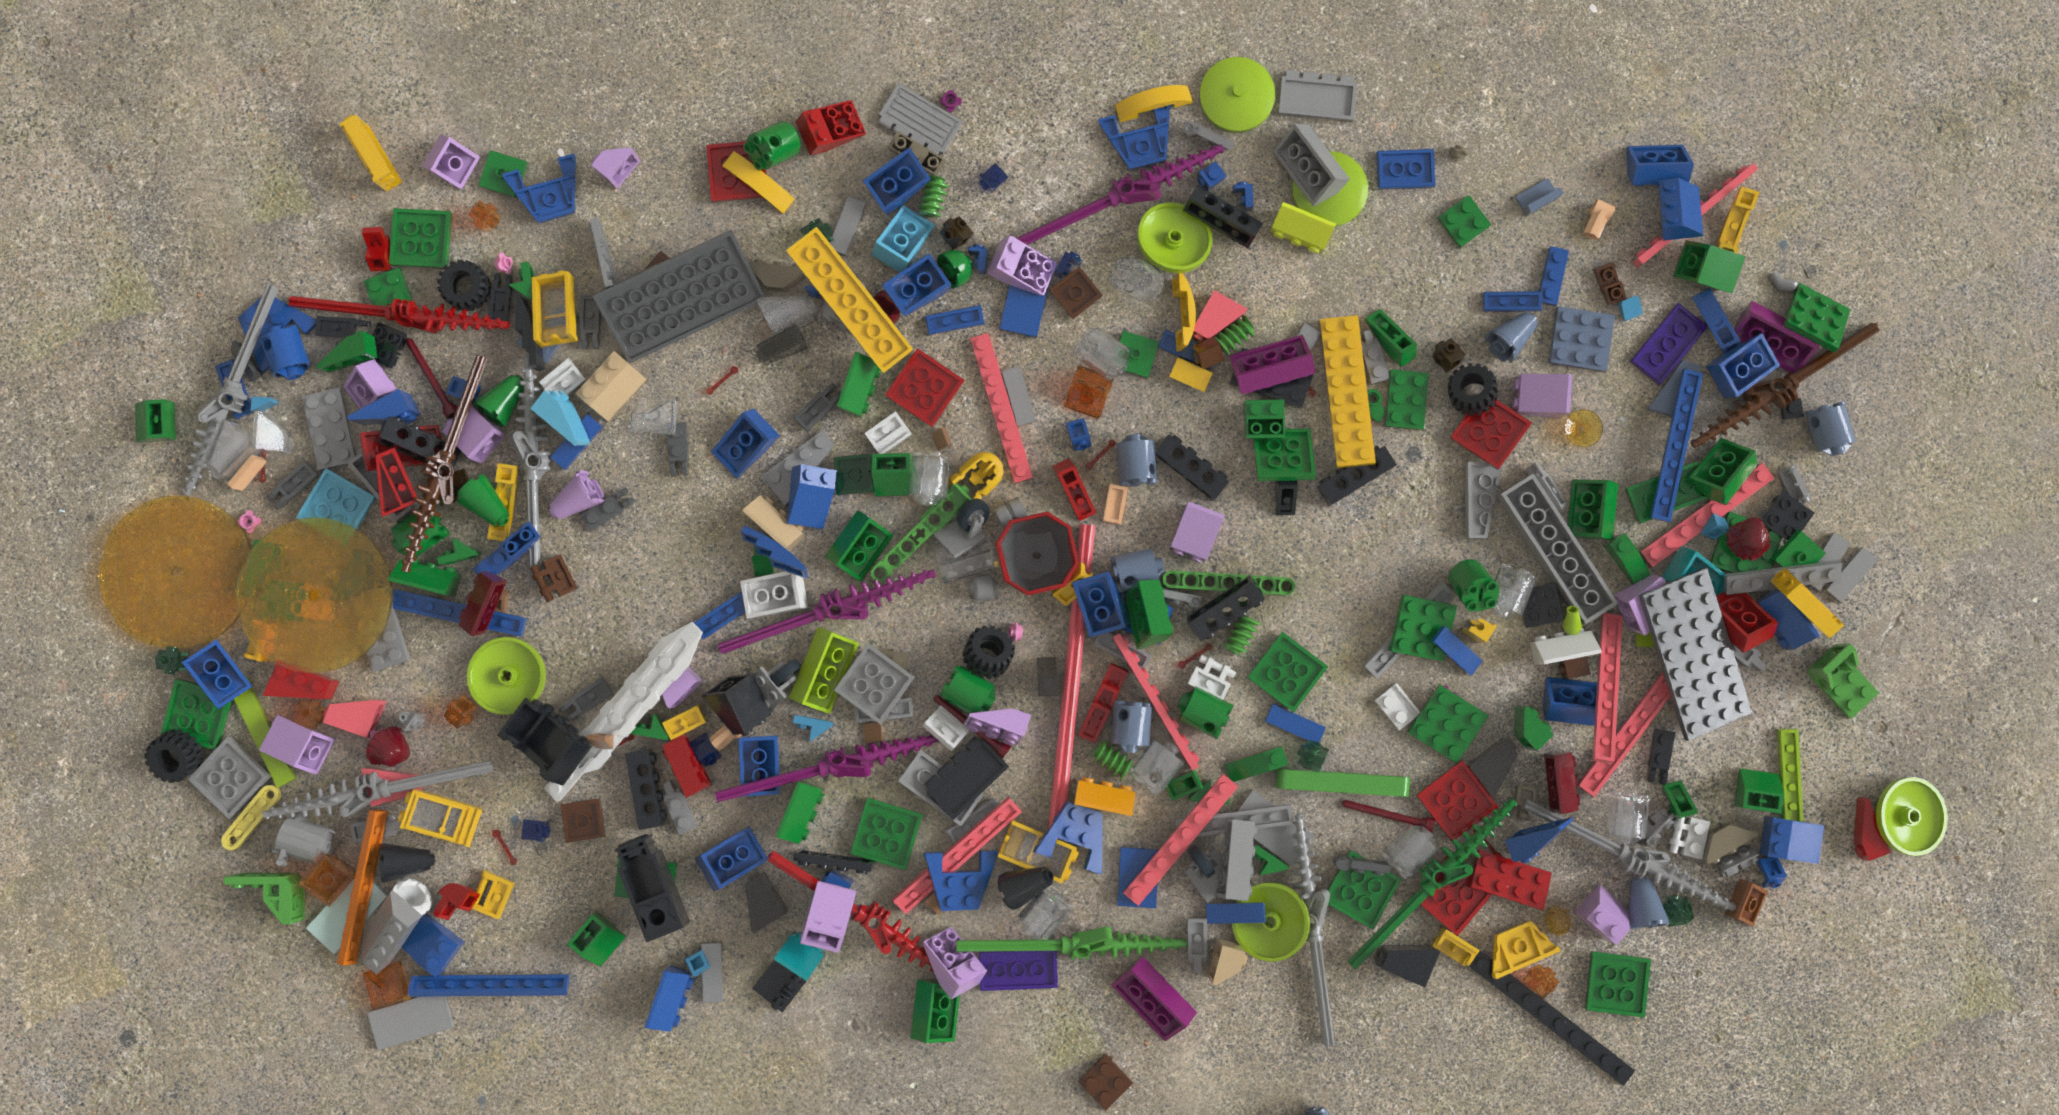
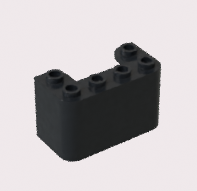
M524 698L497 736L503 741H512L511 743L514 748L521 750L540 768L539 771L541 773L539 775L544 780L564 786L592 746L585 736L578 734L579 730L576 727L566 723L567 719L554 712L555 708L546 702L543 704L535 698L533 700Z

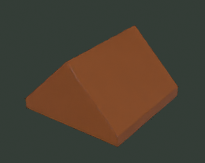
M1739 879L1730 902H1734L1736 909L1734 911L1726 910L1725 915L1754 927L1768 891L1752 882Z

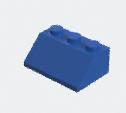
M1684 145L1627 146V176L1632 185L1659 186V180L1680 178L1690 182L1694 163Z
M1680 178L1659 180L1663 241L1702 237L1703 226L1699 187Z
M1779 589L1769 590L1755 601L1778 622L1775 636L1778 638V644L1783 649L1794 650L1820 636L1807 617Z
M1546 677L1543 697L1545 720L1594 726L1597 682Z
M778 736L739 737L740 785L779 775ZM780 786L744 796L780 794Z
M673 965L664 970L644 1028L670 1032L674 1027H678L681 1016H679L680 1009H684L688 999L685 997L687 989H691L694 982L690 971Z

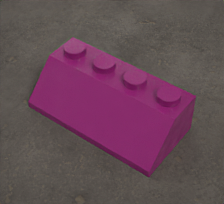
M1751 301L1740 315L1734 327L1740 342L1743 343L1762 333L1779 362V367L1792 374L1804 367L1817 351L1819 345L1784 327L1785 318Z
M1303 335L1229 355L1236 383L1241 394L1251 393L1255 390L1269 388L1273 385L1287 383L1294 379L1315 374L1313 356Z
M1143 956L1132 963L1111 984L1120 996L1164 1041L1185 1029L1197 1014L1192 1006Z

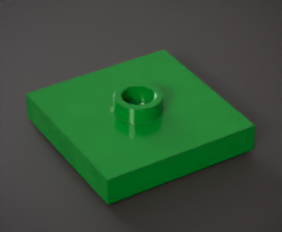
M490 150L478 186L516 198V194L503 179L502 174L519 169L521 178H523L528 163L524 160Z
M1123 331L1112 368L1148 379L1159 341Z
M1798 529L1772 559L1781 567L1818 563L1826 552Z

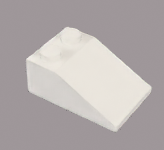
M785 571L740 581L747 619L808 608L804 580L797 575Z

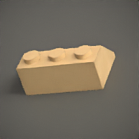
M613 351L575 394L609 422L647 379L618 353Z
M760 495L742 511L790 552L805 536L802 532L804 528L798 525L787 524V513L782 509L778 511L774 507L776 503L768 496L763 498Z
M1220 938L1216 939L1207 977L1212 985L1222 983L1239 973L1241 968L1246 966L1248 956L1245 955L1246 952L1241 945Z

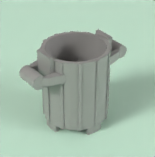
M298 812L293 818L288 817L278 832L275 840V851H272L279 855L276 865L285 868L290 857L314 865L323 866L321 862L325 856H331L335 847L331 846L333 834L336 835V831L306 821L307 817H303L302 812Z

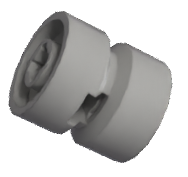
M1018 497L1008 501V505L1002 504L994 508L1003 529L1009 520L1027 516Z

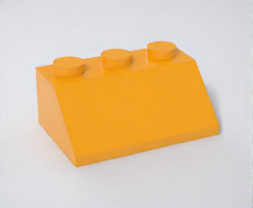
M1083 777L1082 780L1078 779L1074 797L1075 805L1132 816L1136 792L1132 791L1131 786L1120 785V788L1113 787L1112 782L1102 781L1101 784L1093 783L1094 779Z

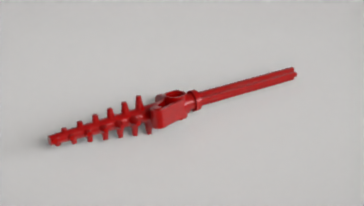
M297 296L288 298L289 307L386 317L388 321L396 320L402 326L414 327L433 334L441 331L445 324L451 331H454L457 325L464 331H466L468 326L472 329L475 328V330H479L480 327L483 329L487 327L488 330H491V328L503 330L504 328L508 329L510 326L508 321H501L500 318H496V320L489 319L488 315H485L484 318L478 317L477 312H474L472 316H467V310L465 309L459 314H455L456 308L453 306L447 312H443L444 304H440L439 308L435 307V311L429 310L426 305H422V309H420L413 300L407 301L403 299L401 301V299L395 298L392 304L379 306Z
M774 850L769 853L766 859L768 862L815 891L818 879ZM874 901L870 905L859 906L853 903L850 913L851 919L855 922H860V925L865 928L880 952L883 954L890 953L892 943L900 948L897 957L900 958L907 952L910 954L908 962L911 963L917 958L921 960L919 964L921 968L927 964L931 966L930 971L934 972L924 946L921 948L917 945L920 937L917 935L912 941L908 939L911 931L909 927L902 934L898 931L902 923L901 919L893 926H890L886 923L890 910H884V906L879 907L878 902ZM876 918L875 925L869 927L870 919Z

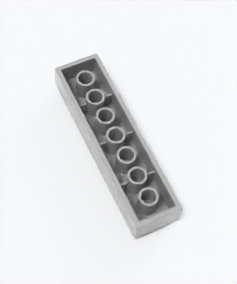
M1534 473L1496 495L1498 501L1551 582L1556 583L1558 593L1567 607H1578L1582 625L1591 622L1618 604Z

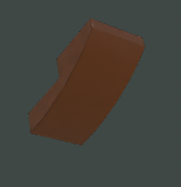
M1614 262L1593 269L1607 305L1627 299L1622 281L1618 280Z

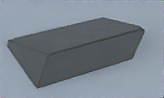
M233 341L231 345V353L235 359L242 343ZM250 356L244 372L253 382L264 374L253 357Z

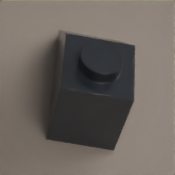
M1297 480L1275 481L1276 515H1295L1298 491Z

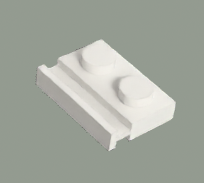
M568 358L539 381V383L547 391L561 390L569 396L585 383L587 379L573 364L571 359Z
M895 411L865 432V435L879 454H885L910 437L912 433Z
M1397 683L1374 700L1398 731L1409 724L1420 713Z
M941 705L923 724V727L950 751L970 731Z

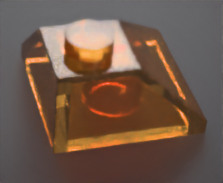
M401 961L389 964L377 975L372 970L363 973L373 1010L387 1008L412 998L408 995L409 987Z

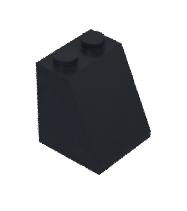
M752 674L728 676L702 695L705 702L733 735L742 734V736L750 734L755 726L766 722L765 719L771 715Z
M1429 944L1382 945L1381 949H1377L1374 959L1376 960L1375 964L1381 969L1425 988L1440 951Z

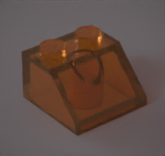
M1078 365L1064 407L1100 419L1114 377Z
M324 853L297 885L330 907L355 879L356 872L352 866L342 859Z

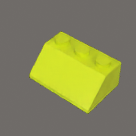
M1283 202L1270 232L1276 238H1286L1291 240L1290 243L1293 245H1303L1308 247L1310 252L1318 254L1319 252L1323 253L1336 223Z

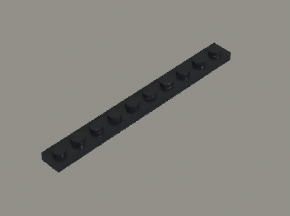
M1478 952L1469 965L1471 969L1624 1086L1635 1072L1632 1067L1510 973L1498 979H1493V960L1483 952Z

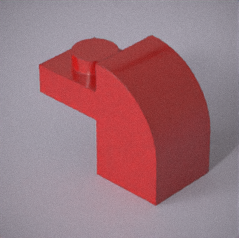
M382 226L362 228L361 233L367 245L365 259L370 271L390 270L391 242L389 235L385 236Z
M457 883L447 884L439 890L438 893L443 897L437 903L432 914L437 918L449 920L456 908L470 911L480 894L469 886Z

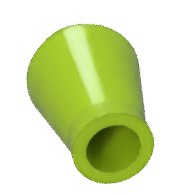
M1576 606L1567 607L1562 625L1564 631L1569 635H1576L1582 629L1579 609Z

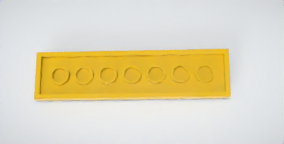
M817 227L786 250L883 374L914 350Z
M1358 315L1320 319L1336 468L1374 465L1376 460Z

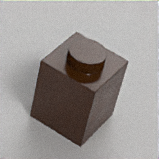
M1214 337L1193 345L1195 352L1192 354L1193 359L1203 369L1224 361L1220 344Z
M1587 656L1559 661L1558 672L1563 679L1591 675Z

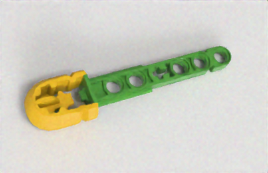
M980 452L967 460L959 468V473H954L949 478L953 485L919 517L921 521L885 555L884 560L881 559L872 568L871 577L873 580L877 579L878 582L886 580V577L893 573V569L898 568L933 533L942 529L950 522L967 501L975 498L981 499V496L988 495L998 485L1003 476V465L999 458L990 452ZM982 460L978 465L980 469L977 472L972 471V477L969 480L976 486L977 484H983L984 481L982 479L986 476L990 477L993 473L995 475L991 480L986 479L987 484L981 490H977L975 496L971 498L968 495L970 491L966 485L963 487L959 486L957 482L963 479L971 468L976 469V463ZM945 501H951L954 504V508L949 512L945 511L942 507ZM932 514H937L940 517V522L937 525H932L929 522V517ZM919 528L921 530L924 528L925 537L919 536L916 539L919 543L916 545L909 536L912 534L914 538L917 535L916 529ZM904 541H910L913 545L912 549L908 552L904 551L901 547ZM891 554H895L899 558V562L896 565H891L888 562V557ZM876 568H883L885 576L882 578L875 577L874 571Z

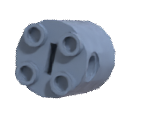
M1845 401L1835 403L1833 407L1830 404L1818 407L1819 411L1817 409L1806 411L1805 415L1816 453L1825 452L1830 457L1846 453L1850 445L1856 442Z
M1142 434L1127 435L1122 442L1116 444L1120 486L1137 487L1141 486L1142 483L1147 485L1157 484L1154 441Z
M1152 548L1110 557L1114 572L1113 579L1119 593L1128 592L1138 581L1159 580L1160 574L1165 572L1162 558H1155Z
M1114 701L1111 743L1120 744L1122 752L1137 753L1139 746H1149L1152 703Z

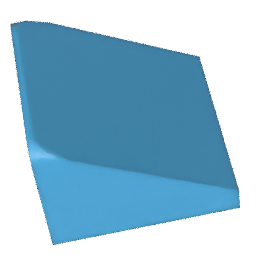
M1638 295L1617 304L1624 322L1642 315Z
M252 397L251 412L259 414L277 405L278 401L270 397Z
M1714 513L1705 524L1701 534L1716 540L1728 532L1729 527L1724 518Z
M703 950L685 958V962L693 977L699 976L710 968Z

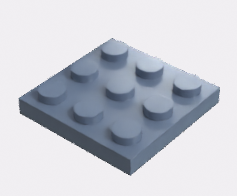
M1558 306L1556 308L1549 363L1606 372L1615 315Z

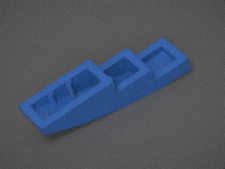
M743 526L741 530L743 540L755 544L758 554L769 557L772 567L805 579L808 578L806 567L791 552L766 535Z

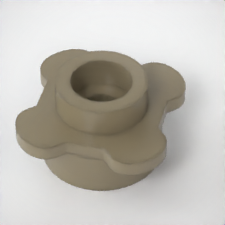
M1456 145L1455 148L1450 147L1452 150L1450 155L1464 160L1466 155L1470 154L1466 152L1467 148L1459 145Z

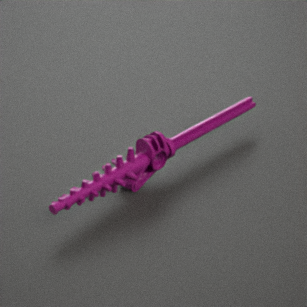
M1216 145L1215 147L1211 146L1209 150H1199L1197 155L1189 153L1187 154L1188 159L1181 158L1180 160L1177 157L1175 158L1176 164H1173V162L1168 164L1167 161H1164V169L1161 166L1157 168L1155 165H1152L1153 173L1150 170L1145 172L1144 169H1140L1142 178L1132 181L1129 174H1126L1125 178L1119 177L1120 180L1112 181L1113 185L1107 192V196L1023 234L1016 239L1028 245L1111 205L1114 208L1121 202L1122 204H1132L1135 202L1158 200L1161 197L1159 189L1162 182L1165 181L1168 186H1171L1172 177L1177 176L1181 180L1182 172L1187 170L1189 173H1192L1193 166L1198 164L1201 167L1205 160H1212L1215 155L1223 153V146Z
M925 569L922 573L916 575L914 572H911V576L903 578L900 574L898 575L899 580L894 582L891 581L890 577H886L887 584L880 585L878 580L875 579L873 580L875 588L871 589L867 587L865 582H862L863 591L859 593L850 584L851 595L843 598L837 588L833 592L828 591V594L822 593L820 594L819 602L814 606V610L718 643L719 651L724 654L817 620L819 622L825 621V618L835 620L866 619L868 617V606L866 603L874 601L877 607H881L879 598L886 597L888 602L892 601L891 593L897 591L899 596L903 595L902 589L909 587L910 590H913L914 584L919 582L924 584V580L935 578L934 569L929 571ZM835 605L840 607L838 610L831 609Z
M932 734L927 737L917 736V739L914 740L912 737L909 739L906 737L905 742H901L900 739L897 741L893 739L892 745H889L887 741H881L879 748H877L875 743H868V750L866 751L863 745L860 747L855 745L856 753L848 755L844 753L843 747H840L838 751L835 749L830 753L825 751L823 759L817 761L818 765L715 792L716 800L718 803L821 775V778L826 777L827 774L838 778L843 776L868 777L871 775L874 761L878 760L882 766L887 757L895 761L897 754L902 753L903 756H907L909 750L914 749L917 752L922 746L929 747L932 743L940 741Z

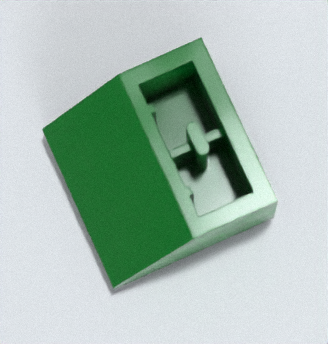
M159 399L145 400L135 404L137 443L176 440L175 402Z
M1246 400L1243 403L1246 439L1285 438L1284 400Z
M910 453L872 454V479L876 497L914 496V458Z
M1518 705L1515 707L1514 736L1527 750L1537 751L1554 736L1551 732L1552 728L1546 721L1542 722L1537 717L1539 714L1532 706Z
M1739 768L1734 807L1782 814L1784 793L1779 774Z
M597 911L587 919L567 945L582 958L601 967L627 936Z

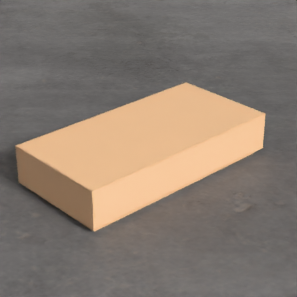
M250 455L230 479L228 485L233 489L243 491L267 461L262 457Z
M1109 484L1102 522L1121 525L1128 487Z

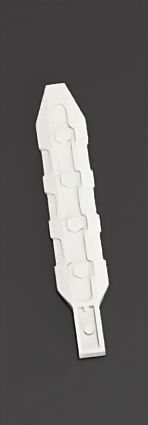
M693 622L661 638L649 652L648 657L640 667L630 674L624 681L621 689L600 709L597 717L587 728L581 731L579 735H583L586 738L594 733L614 735L613 749L595 748L590 743L592 748L564 786L549 782L544 787L556 802L562 800L584 773L598 770L611 756L612 751L636 728L635 725L645 713L656 705L665 690L689 667L703 633Z

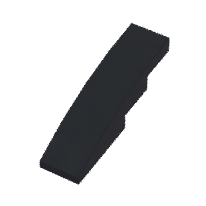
M516 294L515 331L522 336V348L529 353V365L536 371H544L542 347L533 340V312L527 300L520 294Z

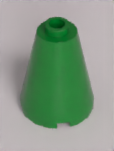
M518 374L508 376L474 402V406L481 413L484 412L490 421L502 428L505 427L521 398L518 397V393L524 392V385H520V381H524V379Z
M484 474L478 475L480 478L476 481L472 478L459 490L457 494L460 497L455 500L458 504L494 527L504 526L509 521V512L490 480Z

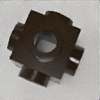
M960 216L954 219H947L943 223L944 227L939 232L953 250L963 246L974 234Z
M1450 338L1445 342L1444 340L1440 341L1435 346L1432 357L1435 363L1440 365L1447 373L1459 366L1466 354L1462 351L1460 345Z

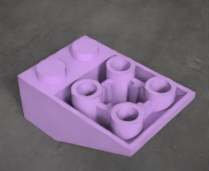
M1009 235L999 242L987 274L1003 283L1044 296L1057 263Z
M1013 708L970 713L964 722V726H967V729L972 732L980 731L986 733L985 735L991 739L999 738L1004 740L1005 744L1014 746L1018 745L1023 739L1031 715Z
M818 881L803 925L800 943L839 953L856 890Z
M952 927L923 941V946L938 983L950 999L978 985L987 972L972 952H956V940L962 939Z

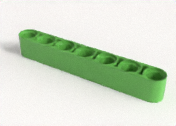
M1172 570L1166 572L1161 580L1163 586L1169 589L1225 592L1228 590L1223 585L1225 578H1230L1234 586L1249 575ZM1169 574L1176 578V582L1173 585H1169L1166 582V576ZM1251 575L1264 595L1286 596L1293 593L1296 587L1295 582L1291 578ZM1186 576L1194 577L1195 583L1193 586H1188L1185 583ZM1206 577H1211L1214 580L1212 587H1207L1204 584ZM1264 580H1267L1271 583V589L1269 591H1266L1262 588V582ZM1284 581L1290 584L1288 592H1284L1281 589V584Z
M1277 769L1276 788L1409 797L1410 777Z

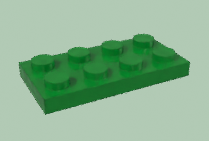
M1698 461L1683 466L1673 511L1707 499L1689 480L1691 474L1699 466ZM1659 476L1625 488L1638 524L1652 520L1650 513Z

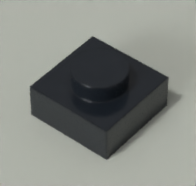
M1801 398L1791 401V404L1780 409L1782 420L1804 417Z

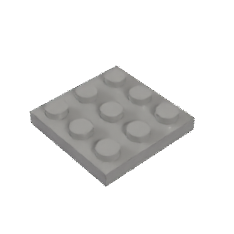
M868 643L834 691L877 723L882 724L915 677Z
M230 736L225 738L188 780L228 819H232L267 782L271 775Z

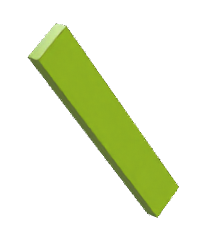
M251 687L234 700L259 750L271 728V724L253 687ZM259 751L277 788L297 779L291 765Z
M1777 729L1779 778L1784 793L1781 818L1803 822L1799 729Z

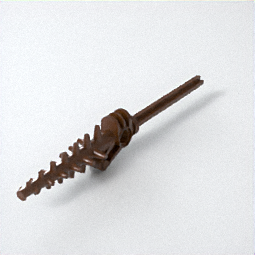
M1870 323L1842 341L1835 353L1829 350L1793 374L1788 373L1783 378H1775L1771 381L1754 384L1743 393L1742 398L1747 402L1746 404L1742 405L1734 401L1733 404L1737 410L1732 412L1727 408L1725 412L1728 416L1725 419L1718 416L1716 419L1719 423L1715 426L1709 424L1708 431L1705 433L1701 431L1698 438L1690 441L1693 448L1700 445L1704 446L1705 442L1710 439L1715 441L1717 439L1715 436L1720 433L1726 436L1728 434L1726 430L1730 427L1737 431L1739 429L1737 426L1738 422H1743L1748 426L1750 424L1747 419L1748 416H1753L1760 420L1761 416L1757 412L1760 409L1772 415L1773 412L1768 407L1772 402L1780 409L1785 408L1786 405L1791 404V401L1798 399L1796 390L1800 382L1879 332L1878 325Z
M476 355L443 449L439 450L435 455L426 456L425 458L427 462L423 464L425 468L420 473L430 477L428 487L417 485V489L424 492L422 494L424 499L414 498V501L421 505L419 506L420 511L412 510V514L417 516V522L409 523V526L414 529L412 530V535H407L410 541L409 547L404 548V551L407 553L405 560L403 559L401 562L403 563L401 569L403 572H411V565L413 561L417 560L415 557L417 551L423 549L420 546L421 540L429 538L425 534L426 528L435 527L434 524L429 522L431 516L440 517L441 515L434 510L436 504L449 505L453 502L454 470L451 462L455 460L456 455H454V451L487 362L484 356ZM440 467L442 468V474H441V475H440V473H439Z

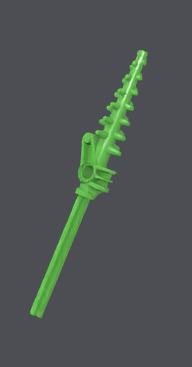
M1107 926L1086 932H1076L1071 938L1061 936V939L956 940V952L1061 951V954H1068L1071 960H1075V957L1079 958V960L1082 958L1089 960L1090 953L1100 952V956L1103 957L1106 951H1111L1113 958L1116 959L1117 952L1123 950L1125 956L1128 957L1130 950H1136L1137 955H1141L1143 949H1148L1149 953H1153L1154 949H1161L1164 952L1167 948L1177 950L1181 947H1187V940H1182V938L1178 940L1170 939V937L1162 939V937L1158 938L1157 935H1154L1153 939H1150V936L1145 937V934H1141V939H1138V935L1133 937L1131 932L1128 933V938H1126V934L1121 936L1120 931H1116V938H1112V930Z

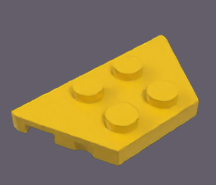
M1532 921L1523 922L1494 935L1493 979H1498L1561 950L1543 932H1540Z

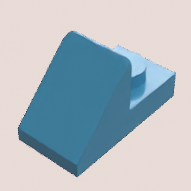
M794 715L793 723H796L798 728L809 729V726H812L809 742L834 726L832 721Z

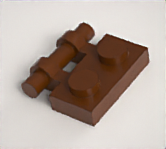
M561 554L543 561L544 570L542 571L539 570L537 565L530 568L533 574L532 578L537 582L540 588L539 592L542 597L544 596L547 603L554 600L551 592L556 591L558 597H561L578 589ZM547 575L552 583L549 587L543 578Z

